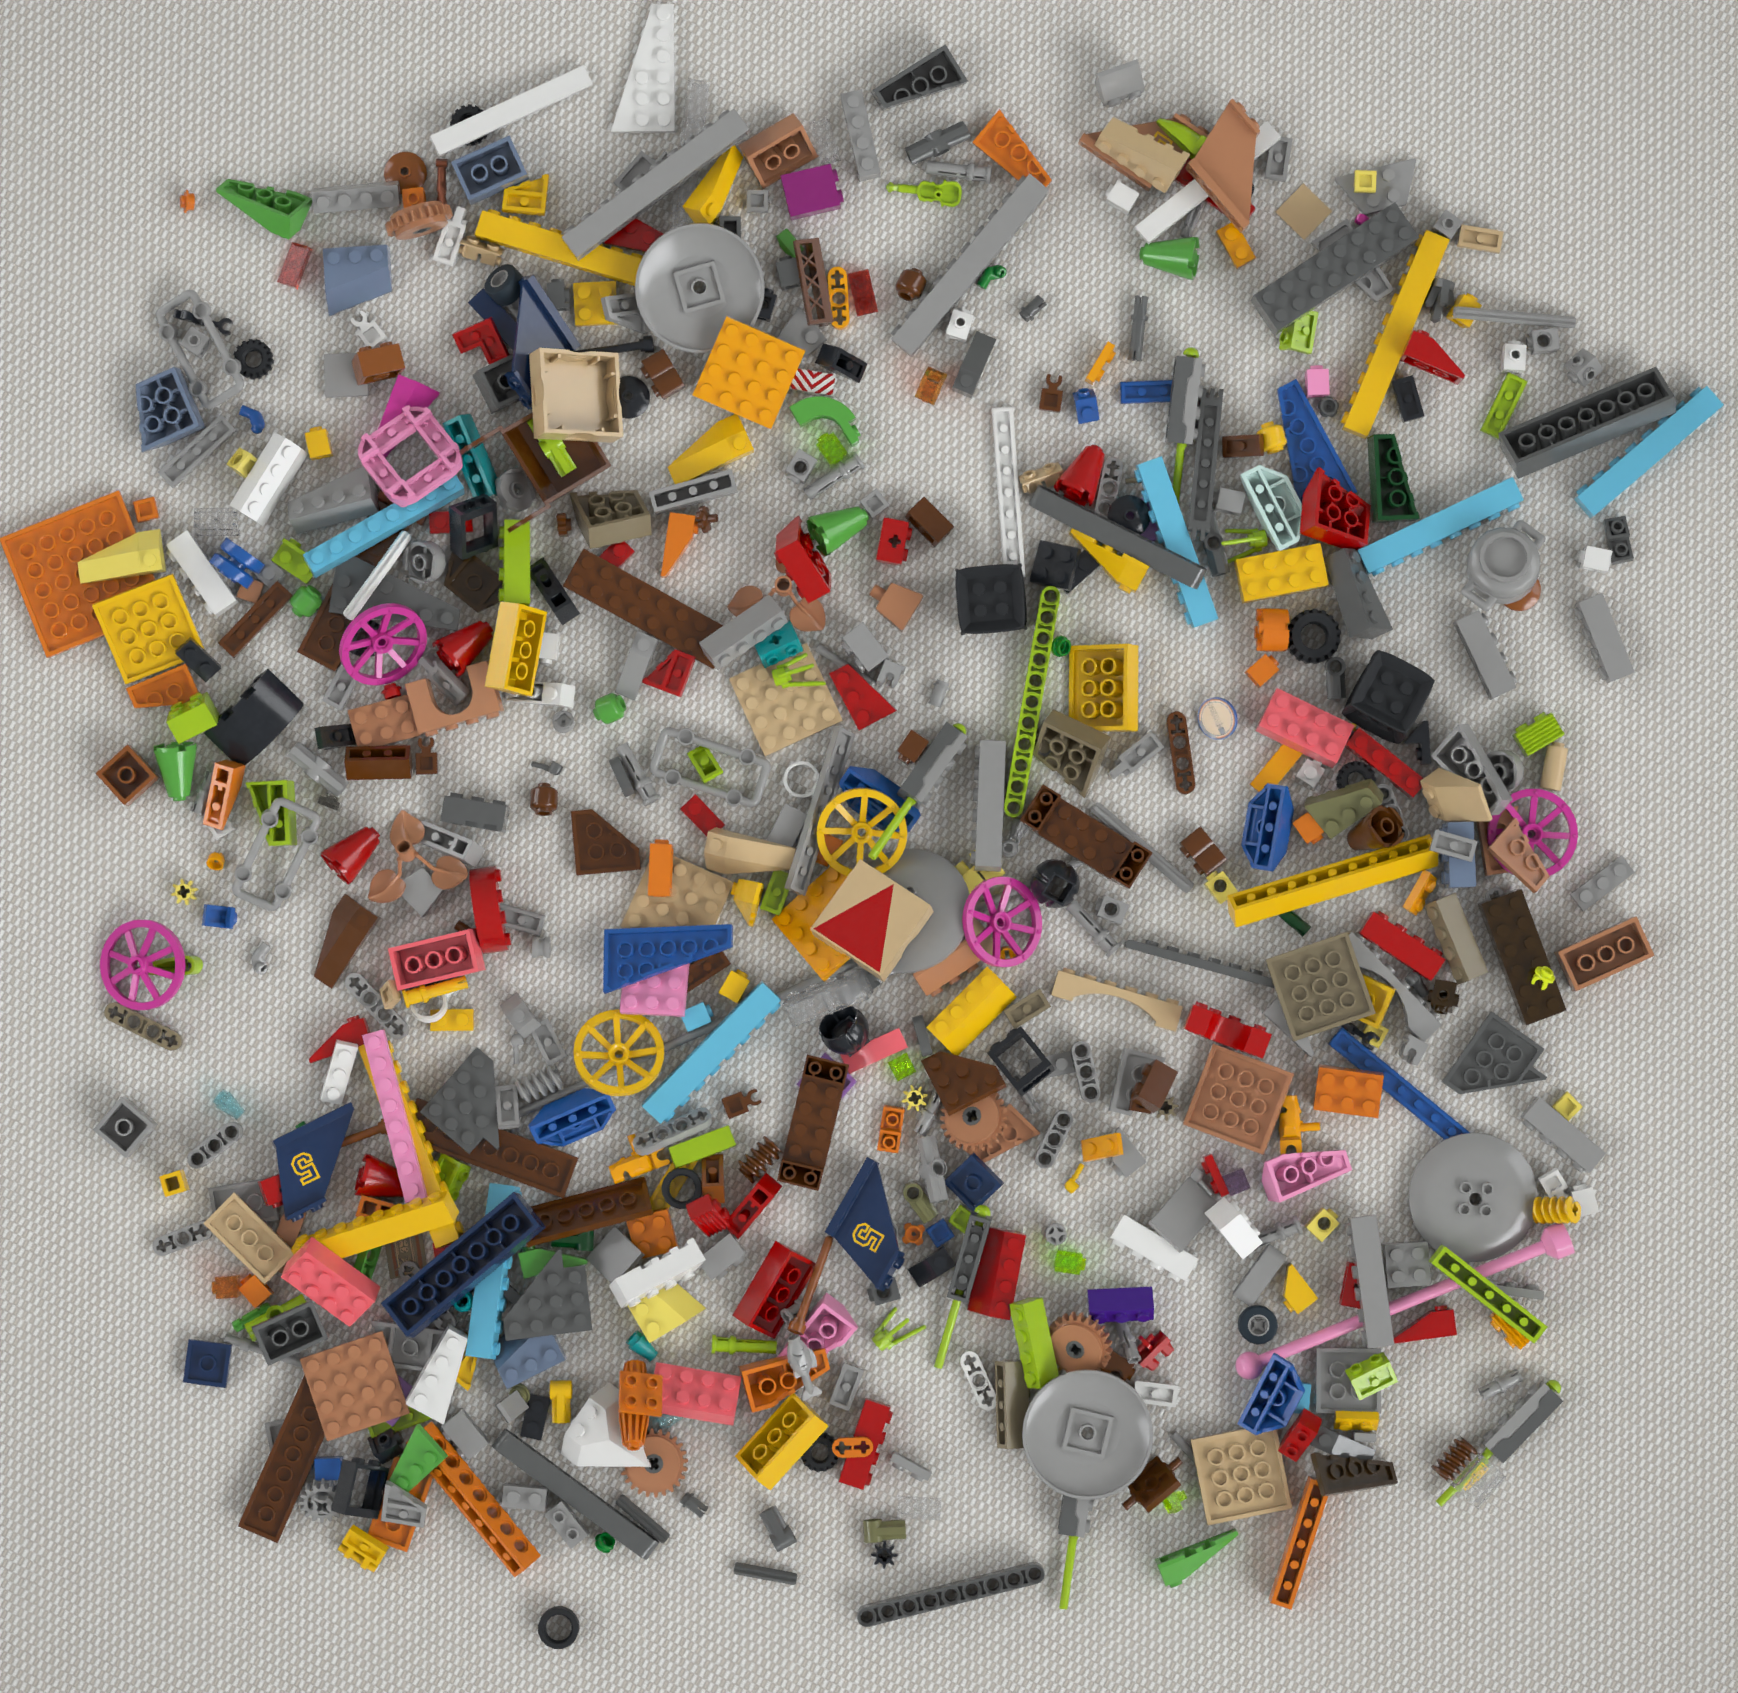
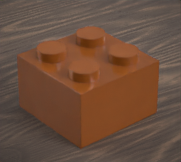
M385 342L380 344V347L374 349L371 346L362 347L351 361L358 386L396 378L405 369L399 343Z
M128 744L95 773L125 806H130L160 778L140 754Z

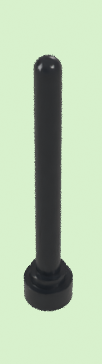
M652 335L643 336V339H639L638 342L576 350L573 352L622 353L641 350V352L652 353L654 352Z

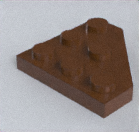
M593 809L571 811L577 876L641 870L640 851L635 844Z
M942 1051L921 1060L949 1116L1007 1087L998 1068L994 1065Z

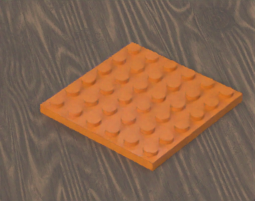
M119 490L0 538V543L47 658L105 636L92 604L156 580L154 574L80 584L77 562L137 533Z

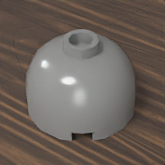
M419 540L412 542L405 549L403 566L405 570L409 571L411 575L409 578L418 584H425L441 576L445 570L446 557L441 547L436 543Z
M1497 750L1487 754L1506 789L1511 791L1517 787L1522 781L1524 767L1520 758L1508 750Z

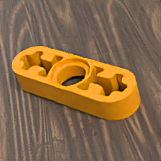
M833 267L828 272V292L831 309H841L842 318H846V321H843L842 325H838V322L834 321L831 325L837 330H843L849 325L850 321L847 274L843 268ZM835 272H839L843 276L840 279V287L845 286V289L835 288L831 290V286L836 287L835 279H831ZM839 292L845 296L843 303L836 304L833 302L832 297L835 293ZM832 310L833 320L838 316L837 310Z

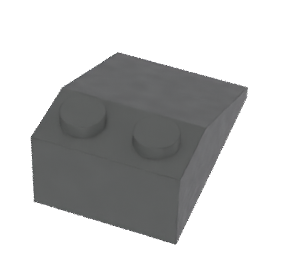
M513 354L477 370L472 375L491 414L520 401L519 395L509 386L508 379L505 376L507 372L512 370Z

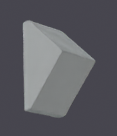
M517 1390L495 1404L507 1423H510L529 1408Z

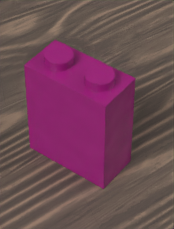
M831 163L781 175L791 221L841 209L840 203L844 202L841 189L837 190L835 182H838L839 179L837 170L832 169Z

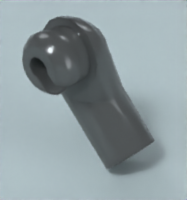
M1415 971L1409 972L1405 977L1408 985L1413 986L1421 998L1428 995L1429 990L1423 983L1419 973Z

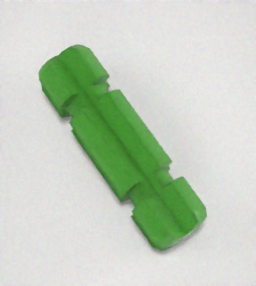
M266 1302L259 1306V1309L256 1308L242 1316L241 1319L238 1318L233 1321L232 1326L236 1332L245 1328L244 1324L265 1314L271 1305Z

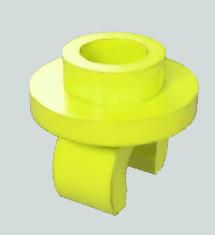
M1538 966L1535 969L1531 983L1534 984L1537 980H1542L1544 983L1541 989L1545 990L1548 983L1554 982V973L1546 966Z

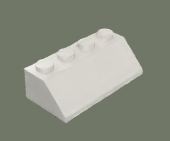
M274 432L231 501L230 506L261 526H264L308 453L287 438Z

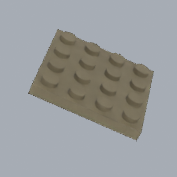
M1348 932L1265 959L1293 1042L1376 1014Z

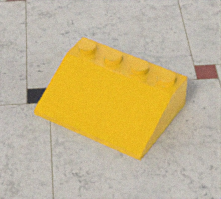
M1103 644L1071 646L1069 652V717L1100 732L1138 731V645Z

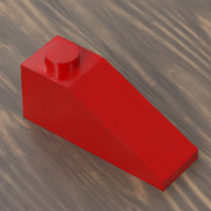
M359 1015L348 1018V1023L343 1024L309 1058V1062L314 1063L331 1057L336 1040L358 1044V1047L364 1045L362 1035L370 1033L366 1018H360Z
M765 1173L730 1215V1219H728L730 1227H726V1229L739 1239L782 1188V1185Z
M1447 1305L1434 1306L1435 1310L1428 1311L1393 1335L1394 1344L1457 1335L1454 1309L1448 1308Z

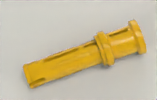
M465 975L429 986L419 985L418 988L407 991L403 989L402 994L406 1008H410L412 1004L428 1003L427 1001L430 998L467 989L468 984Z

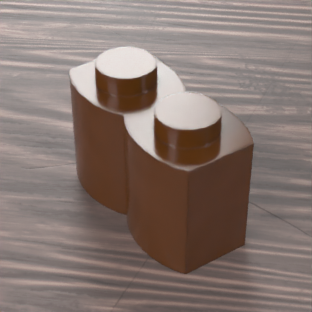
M664 349L641 361L643 367L640 370L646 379L650 378L654 385L651 386V389L656 397L661 396L665 400L685 388L683 381Z
M1201 826L1180 842L1182 847L1179 850L1187 859L1189 857L1192 858L1195 862L1193 867L1200 876L1204 874L1207 877L1227 861L1226 857Z

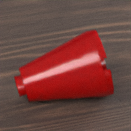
M1097 445L1086 446L1057 479L1054 485L1055 491L1058 493L1061 490L1064 493V497L1082 506H1085L1086 503H1089V506H1091L1095 499L1105 458L1102 448Z
M477 621L435 640L432 645L433 648L437 645L439 650L436 654L450 671L454 669L458 672L455 676L460 677L466 671V666L471 665L493 638V629L488 622Z
M365 826L321 852V857L327 866L338 873L337 876L349 885L354 881L380 843L378 839L380 834L373 827L368 828Z
M366 1153L362 1159L365 1162V1166L360 1167L358 1171L354 1195L404 1197L396 1167Z

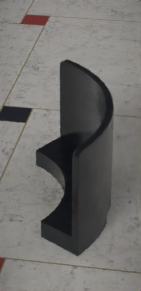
M269 669L253 680L240 695L241 699L234 706L230 705L219 715L216 726L204 732L232 761L243 765L249 763L286 728L304 706V703Z

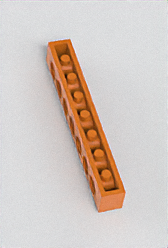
M431 1421L424 1429L445 1451L448 1457L434 1468L430 1474L514 1577L518 1576L541 1555L526 1538L522 1530L512 1521L508 1513L495 1500V1497L486 1489L481 1480L473 1473L468 1464L460 1457L454 1447L447 1441L439 1428Z

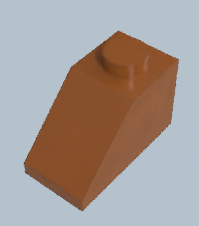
M714 1154L702 1159V1194L704 1196L709 1193L713 1199L717 1198L720 1204L725 1203L723 1154Z

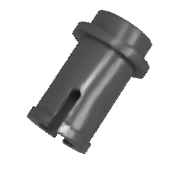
M1037 295L1026 307L1021 308L1019 314L1026 322L1033 321L1034 316L1047 304L1042 297Z
M686 1492L680 1500L683 1508L686 1506L699 1518L705 1514L702 1511L706 1512L708 1506L694 1497V1493Z

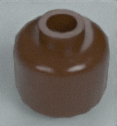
M906 269L900 274L895 288L900 298L906 301H913L921 297L927 281L919 269Z
M539 783L537 787L531 789L530 808L539 816L552 815V812L556 811L558 807V791L551 787L549 783Z

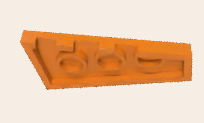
M999 109L972 143L1017 181L1023 175L1027 177L1030 173L1047 187L1052 179Z

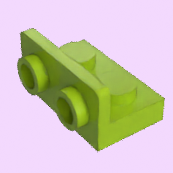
M1311 311L1282 330L1279 337V349L1283 351L1293 350L1306 355L1312 354L1319 312Z
M283 538L282 545L271 561L308 585L313 578V574L304 561L303 554L306 552L300 549L301 544L293 538H290L289 541Z
M441 1153L437 1161L441 1168L439 1175L441 1180L446 1182L453 1201H456L463 1183L469 1177L471 1166Z
M1384 1352L1374 1354L1369 1359L1353 1364L1345 1370L1359 1401L1398 1382L1391 1363Z

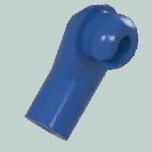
M242 405L239 415L250 419L251 431L253 433H262L265 427L262 414L255 409Z

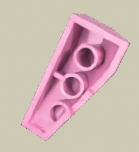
M1346 1150L1281 1154L1264 1162L1261 1181L1268 1201L1282 1202L1352 1171Z
M826 1292L805 1318L806 1330L803 1336H799L811 1350L825 1348L826 1354H828L832 1349L845 1344L857 1330L858 1326L845 1306ZM788 1342L777 1357L787 1355Z

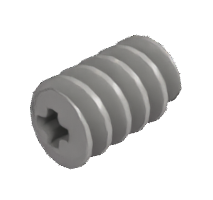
M556 1065L554 1071L548 1066L546 1074L540 1069L539 1077L531 1073V1080L523 1076L522 1084L517 1079L515 1080L521 1098L525 1099L528 1103H531V1096L538 1100L539 1092L546 1097L547 1089L551 1093H555V1086L563 1090V1081Z

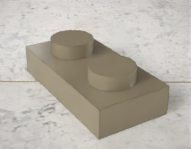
M1039 988L1003 1012L1013 1028L1016 1029L1050 1008L1051 1005Z

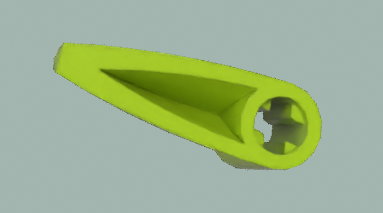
M1161 118L1156 121L1157 125L1183 151L1190 154L1189 157L1191 159L1195 158L1207 139L1205 136L1199 135L1178 122Z
M194 955L185 956V975L200 973L203 968V962L200 957ZM175 957L152 962L154 967L175 973Z

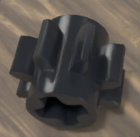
M885 1540L880 1547L875 1544L877 1551L871 1553V1556L877 1558L874 1564L877 1565L880 1562L883 1564V1569H885L888 1563L894 1565L892 1557L898 1556V1553H892L895 1545L892 1544L889 1547L886 1545ZM884 1549L887 1550L888 1554H891L886 1557V1560H883L882 1556L878 1555Z

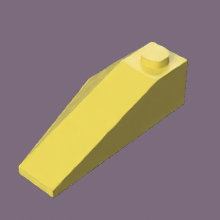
M161 530L137 532L77 562L80 584L166 572Z

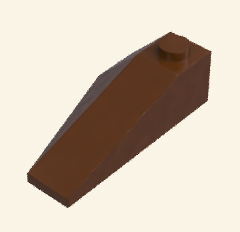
M344 894L332 912L314 974L316 979L331 989L380 920L379 916L347 894Z

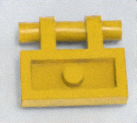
M353 1524L337 1550L343 1553L344 1557L348 1560L351 1558L359 1563L360 1567L364 1570L368 1569L374 1573L389 1547Z

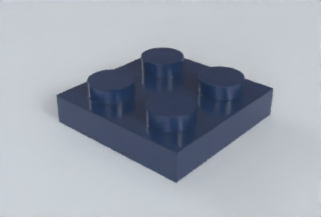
M974 1152L945 1179L946 1186L971 1211H974L977 1206L982 1205L1004 1184Z
M189 1339L183 1383L227 1388L233 1345Z

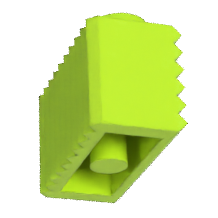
M1542 712L1533 718L1535 720L1534 723L1527 725L1525 722L1515 728L1517 733L1512 736L1525 757L1565 735L1552 712L1547 715L1545 712Z

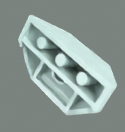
M1261 465L1240 474L1246 496L1266 535L1278 551L1299 542L1302 503L1288 476Z

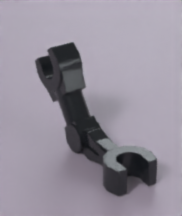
M174 310V318L189 321L198 326H205L202 319L195 318L190 311ZM223 318L219 322L213 321L215 327L223 335L231 334L230 331L223 329L224 324H233L231 319Z
M1352 1023L1341 1025L1352 1035L1362 1038V1044L1369 1050L1374 1048L1369 1044L1371 1039L1380 1040V1037L1374 1032L1363 1033Z

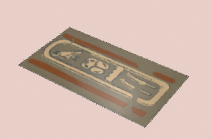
M422 1233L385 1245L390 1279L401 1278L399 1268L406 1261L416 1262L421 1269L427 1265ZM405 1265L406 1270L404 1274L414 1276L412 1271L415 1268Z

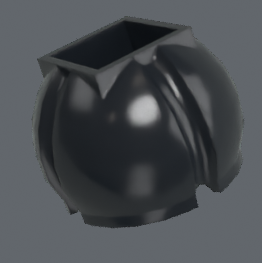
M1050 859L1036 867L1037 873L1032 874L1030 885L1033 896L1039 903H1045V906L1048 908H1062L1074 900L1073 895L1078 894L1080 880L1072 865L1066 864L1063 860ZM1055 875L1068 882L1059 898L1046 891Z
M844 1004L833 1008V1014L827 1013L819 1025V1034L822 1041L834 1053L851 1057L870 1042L868 1039L869 1024L860 1010L851 1005Z

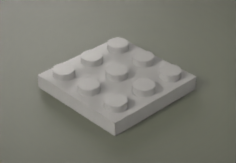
M1316 1347L1315 1412L1363 1411L1379 1412L1381 1414V1391L1359 1401L1345 1373V1370L1353 1364L1360 1363L1369 1359L1374 1354L1381 1353V1348Z

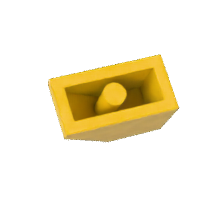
M1289 1263L1286 1266L1283 1297L1286 1300L1283 1304L1290 1313L1295 1311V1313L1299 1314L1315 1302L1318 1297L1295 1267Z

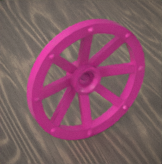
M386 603L371 607L359 614L346 628L339 647L341 663L347 673L360 683L384 685L394 682L408 674L418 664L427 644L426 628L417 613L407 606ZM392 614L408 617L387 630ZM383 615L379 629L374 630L367 623L371 619ZM413 623L416 626L417 638L393 636ZM361 627L370 635V638L352 642L353 637ZM393 644L415 646L412 654L406 661L392 647ZM369 646L352 666L349 651ZM375 651L374 675L359 672L360 668ZM388 653L399 664V667L391 672L382 674L383 654Z
M1524 789L1510 794L1513 800L1505 809L1512 818L1516 817L1518 820V825L1522 833L1526 834L1529 839L1528 843L1533 852L1535 844L1554 863V865L1546 868L1549 876L1560 871L1573 856L1578 840L1577 823L1570 807L1557 795L1542 789ZM1531 796L1528 824H1526L1511 803L1520 798ZM1538 797L1544 798L1557 806L1539 823L1535 824ZM1502 812L1499 815H1493L1492 820L1488 823L1487 840L1489 846L1496 839V835L1503 831V829H1497V823ZM1562 812L1567 821L1569 833L1544 832L1542 828ZM1529 830L1534 833L1532 838L1528 837ZM1542 838L1568 839L1566 850L1560 859L1541 841ZM1494 857L1496 862L1504 870L1512 874L1498 859Z
M1010 877L989 878L979 883L971 891L964 905L962 923L966 941L973 953L984 963L994 967H1012L1026 961L1033 954L1041 937L1042 915L1033 893L1022 882ZM994 885H1005L996 911L989 888ZM1013 888L1025 901L1008 912H1004L1011 889ZM982 894L990 916L974 910ZM1029 907L1032 927L1012 923V917ZM973 918L987 923V927L977 936L974 932ZM1009 929L1030 934L1029 941L1023 950L1020 949L1009 934ZM993 932V954L990 955L982 948L980 943ZM1000 934L1015 953V957L1007 960L1000 959Z
M133 920L122 924L111 933L102 949L100 972L103 983L109 994L118 1003L130 1009L151 1010L163 1006L176 995L185 975V955L179 939L168 927L153 920ZM140 927L150 928L138 954L131 930ZM159 932L169 942L170 946L147 956L155 934ZM123 935H125L131 958L113 950ZM172 952L174 953L175 973L153 966L152 962ZM111 957L128 964L126 969L113 977L110 969ZM132 973L129 997H126L115 984ZM148 973L172 979L169 988L164 994H159ZM140 977L152 995L153 1001H136Z

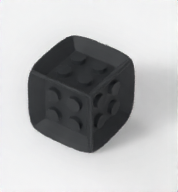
M1021 563L1017 565L997 564L955 569L957 612L961 635L966 633L987 634L1028 629L1026 626L1025 584Z
M1377 650L1371 656L1370 663L1365 667L1342 711V715L1364 730L1386 741L1400 744L1406 738L1407 732L1421 712L1435 680L1412 664L1390 653Z

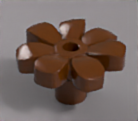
M700 506L699 512H696V519L700 520L698 521V528H701L703 533H708L711 530V523L718 522V515L709 514L708 507Z

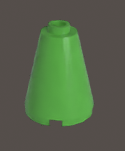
M1187 237L1151 242L1149 245L1145 243V246L1140 249V260H1143L1144 265L1188 280H1194L1199 262V255H1197V250H1195V248L1200 249L1199 238Z
M856 506L810 516L806 523L812 540L815 539L819 544L816 546L817 550L825 557L833 553L867 526L869 518L865 509Z
M184 741L180 744L178 742H171L166 747L165 743L153 746L168 797L173 798V801L186 800V796L190 795L197 743Z

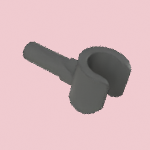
M534 761L531 763L532 767L543 769L553 775H559L563 769V766L552 761L550 767Z

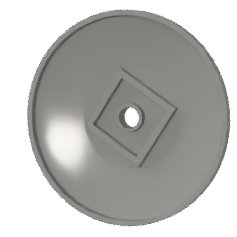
M708 223L686 224L664 233L647 249L636 274L635 294L637 306L648 328L666 344L692 353L711 352L726 316L753 326L761 311L764 299L763 272L752 249L732 231ZM697 281H702L706 285L705 290L701 293L693 289V285Z
M904 849L897 863L882 874L930 904L934 912L918 935L905 948L901 959L891 971L895 973H913L926 970L939 964L955 951L965 936L962 917L964 905L970 894L962 875L948 860L930 851ZM894 851L888 852L885 855L889 858ZM877 857L876 860H872L868 864L874 868L883 862Z
M1483 1133L1459 1134L1437 1143L1419 1161L1409 1186V1209L1419 1234L1435 1250L1442 1244L1465 1262L1488 1261L1512 1250L1528 1233L1534 1221L1532 1212L1534 1200L1538 1197L1537 1183L1526 1159L1509 1143L1495 1136ZM1472 1193L1480 1194L1481 1200L1478 1204L1473 1205L1470 1203L1469 1197Z
M1084 1369L1062 1374L1049 1381L1037 1392L1025 1414L1022 1438L1024 1451L1030 1466L1047 1486L1068 1497L1092 1500L1114 1495L1136 1480L1150 1457L1153 1444V1427L1146 1404L1132 1386L1113 1374L1099 1370ZM1083 1428H1092L1094 1435L1091 1438H1085L1081 1433Z

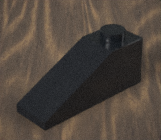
M544 557L530 565V577L560 623L564 625L578 616L580 612Z

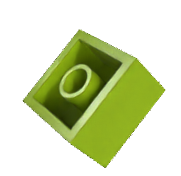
M201 692L196 693L189 698L190 701L184 704L178 702L170 707L171 710L168 713L166 723L178 744L217 725L219 712L208 692L201 694Z

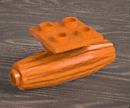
M640 1360L626 1361L623 1371L620 1370L619 1425L622 1444L631 1451L639 1450L640 1447L644 1446L649 1416H662L663 1375L647 1373L646 1363Z

